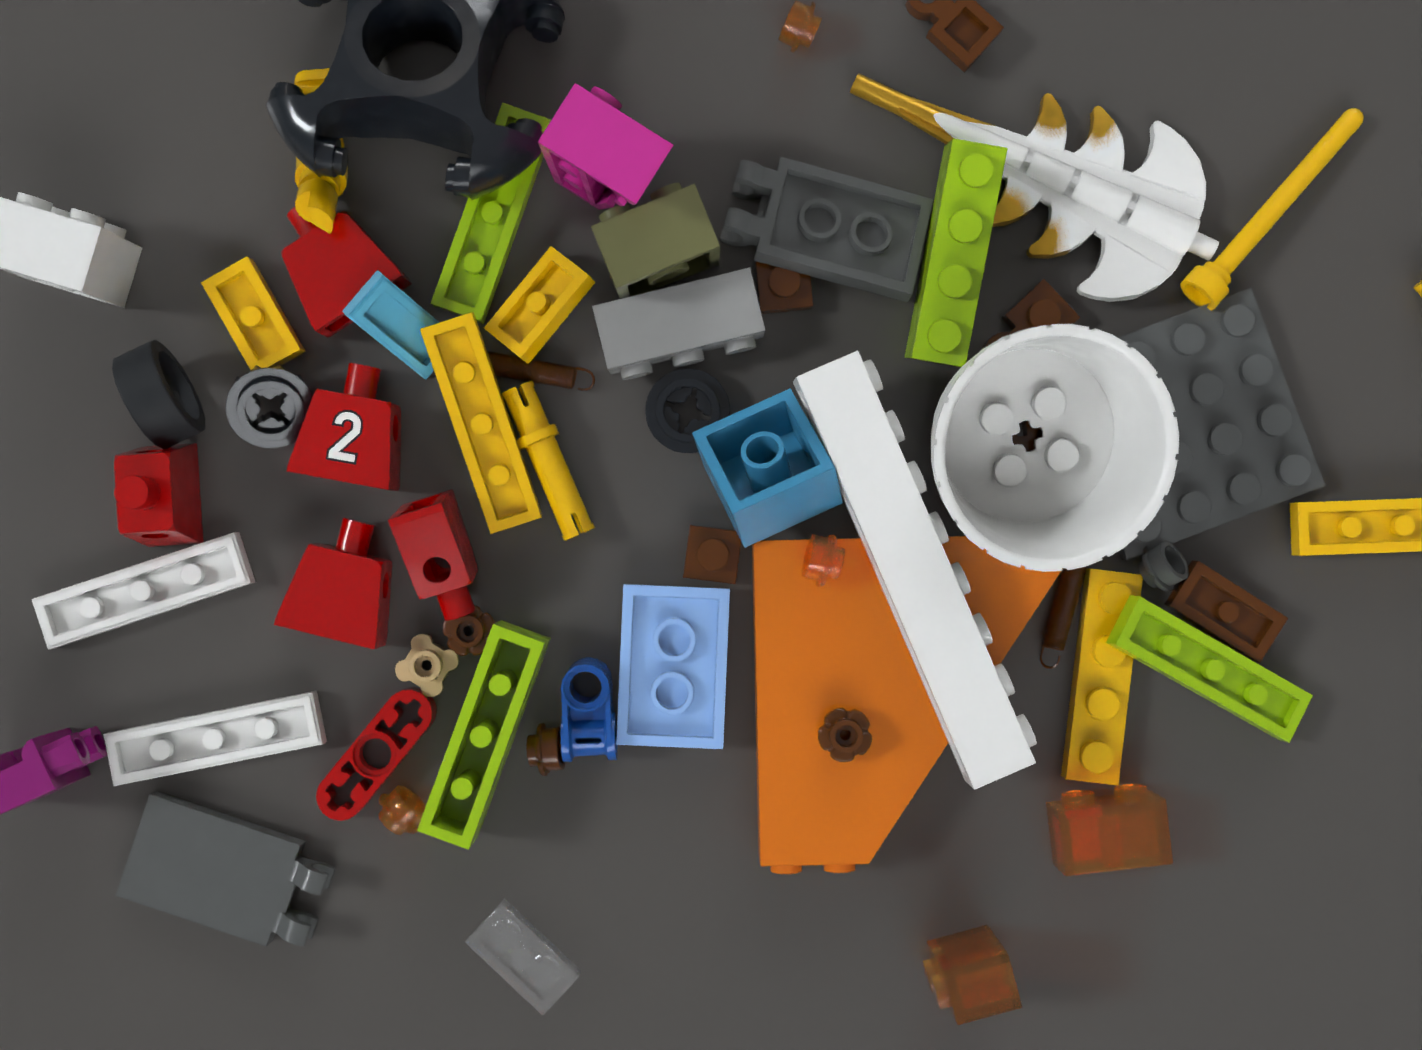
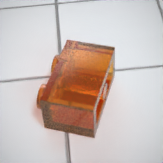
M1144 784L1119 785L1114 787V794L1094 796V792L1091 790L1067 791L1061 793L1062 800L1046 802L1053 865L1065 876L1173 864L1166 799L1147 790V786Z
M988 925L927 941L931 958L922 960L930 991L931 993L934 992L939 1009L949 1008L957 1025L1023 1008L1009 955Z

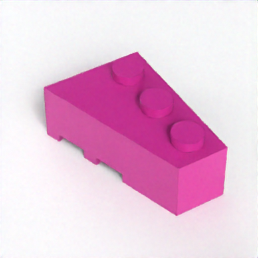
M575 83L538 141L554 182L598 210L613 208L615 204H618L620 207L625 206L627 201L632 205L637 204L672 149L673 144L620 111L622 104L605 90L594 86L589 92Z

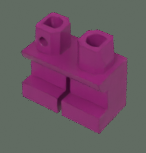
M94 726L80 733H72L70 727L32 738L25 743L24 747L0 754V815L34 802L90 776L91 773L87 765L108 756L105 741L99 728Z

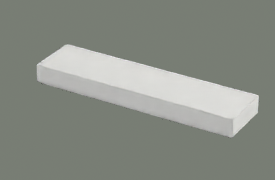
M233 532L34 598L32 603L49 650L228 592L256 581L240 533Z
M317 690L103 734L113 786L322 745L327 742Z

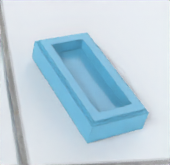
M377 270L342 312L427 380L434 369L420 329L440 322Z

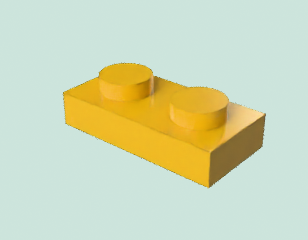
M550 246L485 325L484 329L525 363L529 364L596 282L581 268Z
M246 256L201 282L250 370L256 365L261 368H274L306 352L253 259Z

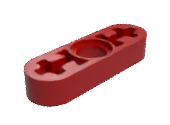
M417 687L405 688L390 697L319 784L316 801L319 809L325 816L338 821L347 820L354 817L368 804L435 721L437 708L433 697L425 696L421 688ZM416 700L422 705L418 710V715L423 720L421 724L413 720L400 731L398 735L407 739L406 744L403 745L400 738L393 731L381 727L380 724L384 720L389 728L394 726L404 712L398 706L400 701L409 704ZM370 739H381L389 745L391 759L387 766L375 768L365 761L363 748ZM351 762L355 770L348 768L347 764ZM356 772L365 778L373 780V784L370 786L364 778L351 791L350 797L355 801L354 805L347 801L339 806L333 801L337 795L336 790L332 787L333 784L337 787L342 786Z

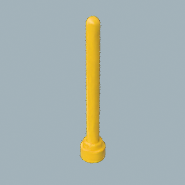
M1357 108L1346 110L1213 262L1207 261L1203 266L1197 265L1180 283L1182 292L1190 301L1199 307L1210 303L1207 306L1210 311L1220 304L1229 293L1228 285L1231 283V273L1362 125L1364 115L1361 110Z

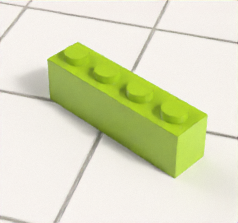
M955 138L944 146L904 358L962 367L967 361L1008 150L1006 147Z
M503 620L492 625L419 823L418 832L467 850L470 849L478 838L551 638Z

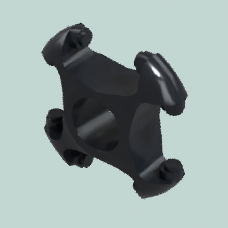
M331 0L298 1L309 7H320ZM348 0L346 26L335 59L324 82L314 92L306 95L303 94V91L297 85L289 82H277L270 91L266 107L277 132L287 147L318 177L328 176L335 178L337 175H345L348 165V150L342 147L340 138L414 139L471 156V158L459 156L455 164H448L445 190L453 192L455 196L468 197L474 200L512 181L524 172L541 154L538 141L543 133L541 131L542 126L537 121L520 118L507 126H501L492 123L485 117L486 90L505 39L514 28L525 25L526 29L532 33L535 39L545 43L555 42L562 32L565 20L564 11L558 0ZM412 40H433L448 45L458 53L456 60L441 74L425 80L402 81L387 76L378 69L382 59L395 47Z

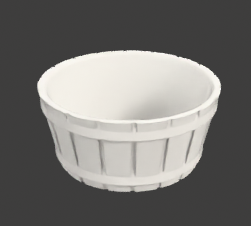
M1075 324L1043 325L1019 330L998 339L972 357L949 381L939 399L932 423L931 463L933 475L941 500L953 521L957 523V526L966 537L981 550L985 548L987 554L1019 568L1022 565L1028 570L1042 572L1062 571V568L1072 570L1089 566L1103 560L1102 557L1104 556L1110 557L1132 542L1138 536L1137 533L1140 530L1143 531L1154 519L1164 503V500H1162L1164 495H1168L1175 476L1178 462L1175 457L1176 454H1179V430L1177 417L1173 415V412L1176 411L1170 393L1162 378L1156 376L1158 372L1134 347H1127L1128 343L1113 334L1096 328L1089 330L1088 326ZM1023 421H1028L1032 428L1040 427L1042 430V437L1034 440L1035 449L1031 451H1026L1023 444L1014 445L1012 441V435L1020 432L1019 423Z

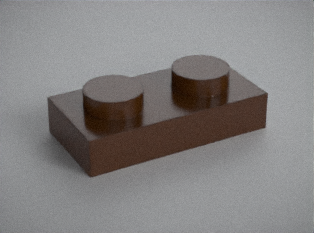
M1192 560L1188 566V578L1179 582L1178 589L1171 592L1164 605L1254 662L1260 663L1288 618L1200 561Z

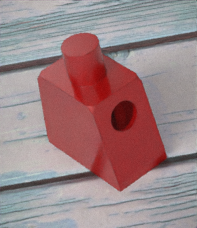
M295 207L288 212L287 218L300 238L286 246L281 251V256L310 324L316 332L329 338L353 323L342 310L377 270L401 290L412 284L402 270L345 211L335 215L333 229L330 234L311 222L304 220L299 216Z
M196 443L176 444L167 449H162L158 446H145L115 455L114 496L116 499L117 522L120 535L148 547L200 544L204 542L198 446Z
M453 489L403 504L388 519V522L418 598L426 599L436 595L445 621L454 620L474 612L476 609L467 585L473 582L478 572V566ZM434 557L445 559L449 563L450 568L440 567L435 562Z
M343 518L336 547L321 543L309 544L279 608L274 625L370 649L385 646L388 635L393 566L390 560L368 555L375 525Z

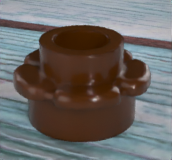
M474 605L476 609L474 612L454 620L444 621L443 634L448 637L447 645L457 655L466 656L468 653H472L474 656L481 655L492 625L495 623L492 616L487 612L481 611L477 605ZM466 626L473 627V635L468 636L465 634L464 629Z
M844 708L831 710L824 717V724L818 730V741L821 748L826 751L828 750L830 756L839 762H850L854 760L856 755L865 754L872 742V735L868 732L869 720L862 712L856 709L846 711ZM842 730L850 731L849 739L843 740L840 737Z
M540 723L537 726L536 734L528 735L526 743L528 763L530 767L538 766L542 776H547L553 770H563L566 763L563 762L561 753V727L546 728L545 723Z

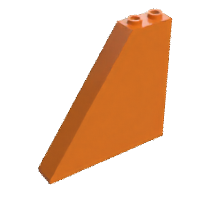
M948 536L949 542L942 544L950 564L958 562L967 577L971 592L965 594L964 597L972 615L980 613L990 630L993 643L987 645L986 648L995 666L1003 661L1061 571L1042 572L1028 570L1022 565L1019 568L987 554L985 548L981 550L966 536ZM861 539L761 540L752 544L758 855L760 866H770V871L776 874L802 872V865H824V871L831 873L853 872L856 870V864H869L940 757L948 741ZM836 708H844L846 711L856 709L862 712L870 723L868 732L872 735L870 748L865 754L856 755L854 760L850 762L834 760L828 750L826 751L821 748L818 741V730L824 724V717ZM842 730L840 733V737L843 740L849 739L851 735L849 730Z

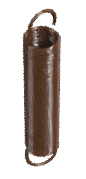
M487 351L495 376L498 377L503 376L521 381H533L537 384L542 383L573 389L577 370H582L591 374L592 384L588 388L579 387L578 390L588 391L595 384L594 374L585 368L569 367V365L564 366L532 359L527 364L517 356Z
M1088 566L1072 570L1063 568V571H1061L1062 576H1060L1059 586H1057L1056 596L1053 601L1054 604H1052L1051 614H1049L1050 619H1048L1047 629H1045L1046 632L1041 645L1040 662L1047 669L1055 668L1059 664L1061 656H1058L1055 665H1045L1042 660L1044 647L1064 651L1073 615H1075L1074 610H1076L1077 600H1079V592H1081L1082 582H1084Z

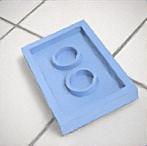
M623 584L616 745L723 749L730 588Z

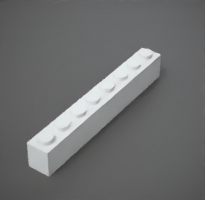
M857 350L797 376L793 381L795 389L814 431L835 466L843 500L964 780L975 790L1035 764L1036 761L1030 750V747L1037 744L1034 732L1024 714L1016 716L1008 696L1015 694L1012 681L1001 663L994 666L986 648L987 645L993 643L990 630L980 613L972 615L964 597L965 594L971 592L969 582L958 562L950 564L942 546V544L949 542L947 531L938 513L935 511L929 514L920 494L927 491L925 480L916 462L911 461L907 463L898 443L905 440L904 432L894 411L884 412L876 393L883 390V385L871 359L863 362Z

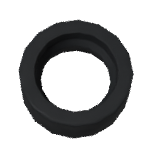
M152 340L113 359L112 372L120 396L135 423L154 445L167 449L205 430V415L197 393L184 369L165 345L157 340Z

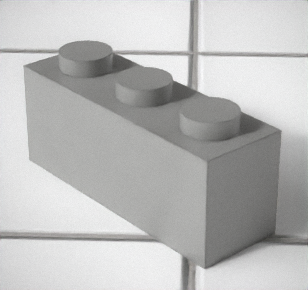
M750 267L592 306L607 369L610 374L620 372L622 380L649 375L653 373L652 364L672 360L674 367L695 364L705 360L703 352L724 347L726 355L745 352L756 348L755 339L763 338L765 334V326Z

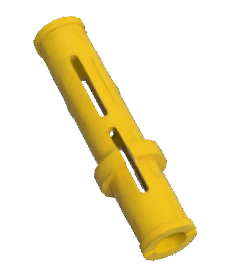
M533 381L521 384V387L518 388L525 406L522 403L516 386L503 392L502 397L505 399L521 437L517 439L518 445L521 450L526 448L562 532V538L565 541L579 535V533L594 529L595 526L590 520L555 438L559 434L555 424H549L535 391V385ZM571 515L573 516V518H574V520H575V523H576V525H577V527H578L579 533H578V531H577V529H576V527H575V524H574V522H573V520H572Z

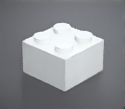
M18 192L16 201L0 197V270L31 281L125 308L142 251V247L124 239L127 230L106 223V219L82 210L71 208V212L52 207L53 203L25 193Z

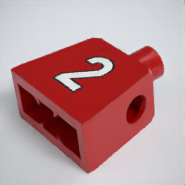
M349 363L343 393L322 389L315 391L290 456L287 472L399 491L401 408L391 402L376 400L381 369Z

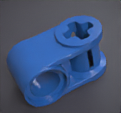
M586 657L577 660L570 666L562 679L560 735L563 762H572L574 756L606 755L608 760H617L618 745H616L617 719L613 704V679L607 665L597 658ZM581 672L593 673L601 682V691L595 696H582L574 688V676Z

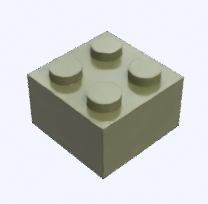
M680 183L666 185L650 195L652 201L631 209L629 204L610 208L599 215L601 222L591 226L620 299L659 290L719 266L720 244L695 183L685 188H682Z

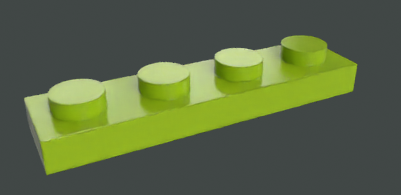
M502 102L495 124L507 126L510 123H514L517 119L528 118L540 123L542 126L541 131L544 133L551 119ZM542 151L539 157L524 172L509 183L477 199L471 200L468 198L430 303L434 307L459 316L474 312L477 322L485 323L544 157Z
M1129 596L1106 641L1107 644L1263 732L1290 743L1313 696L1140 596Z

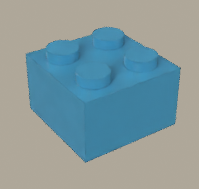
M791 388L692 432L704 468L744 548L843 503L835 466Z

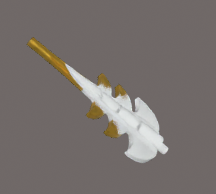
M860 73L855 78L850 90L851 94L898 115L944 144H948L955 138L1008 148L1002 179L1005 180V188L1000 202L996 206L993 227L1005 226L1019 221L1041 202L1048 206V223L1040 239L1027 250L1026 254L1029 258L1050 259L1066 255L1081 246L1092 234L1100 238V259L1091 276L1077 287L1076 291L1079 295L1107 302L1136 299L1155 290L1177 269L1187 251L1209 261L1218 248L1219 241L1198 232L1201 223L1199 219L1206 200V180L1200 159L1186 139L1161 121H1155L1151 125L1148 154L1142 166L1132 173L1123 170L1125 157L1123 136L1115 121L1101 106H1096L1090 113V129L1084 145L1076 152H1071L1064 149L1067 138L1065 117L1061 107L1050 93H1046L1041 99L1039 115L1032 132L1028 136H1024L907 96Z

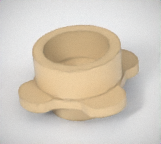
M416 635L411 640L412 649L405 660H401L396 664L395 673L399 680L403 682L411 681L421 687L422 693L425 696L434 697L443 691V680L450 671L457 668L459 658L453 650H446L441 645L433 643L430 635ZM425 660L431 662L432 668L430 670H425L422 667V663Z

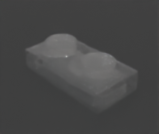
M505 898L465 941L473 951L541 1015H544L581 974V970Z

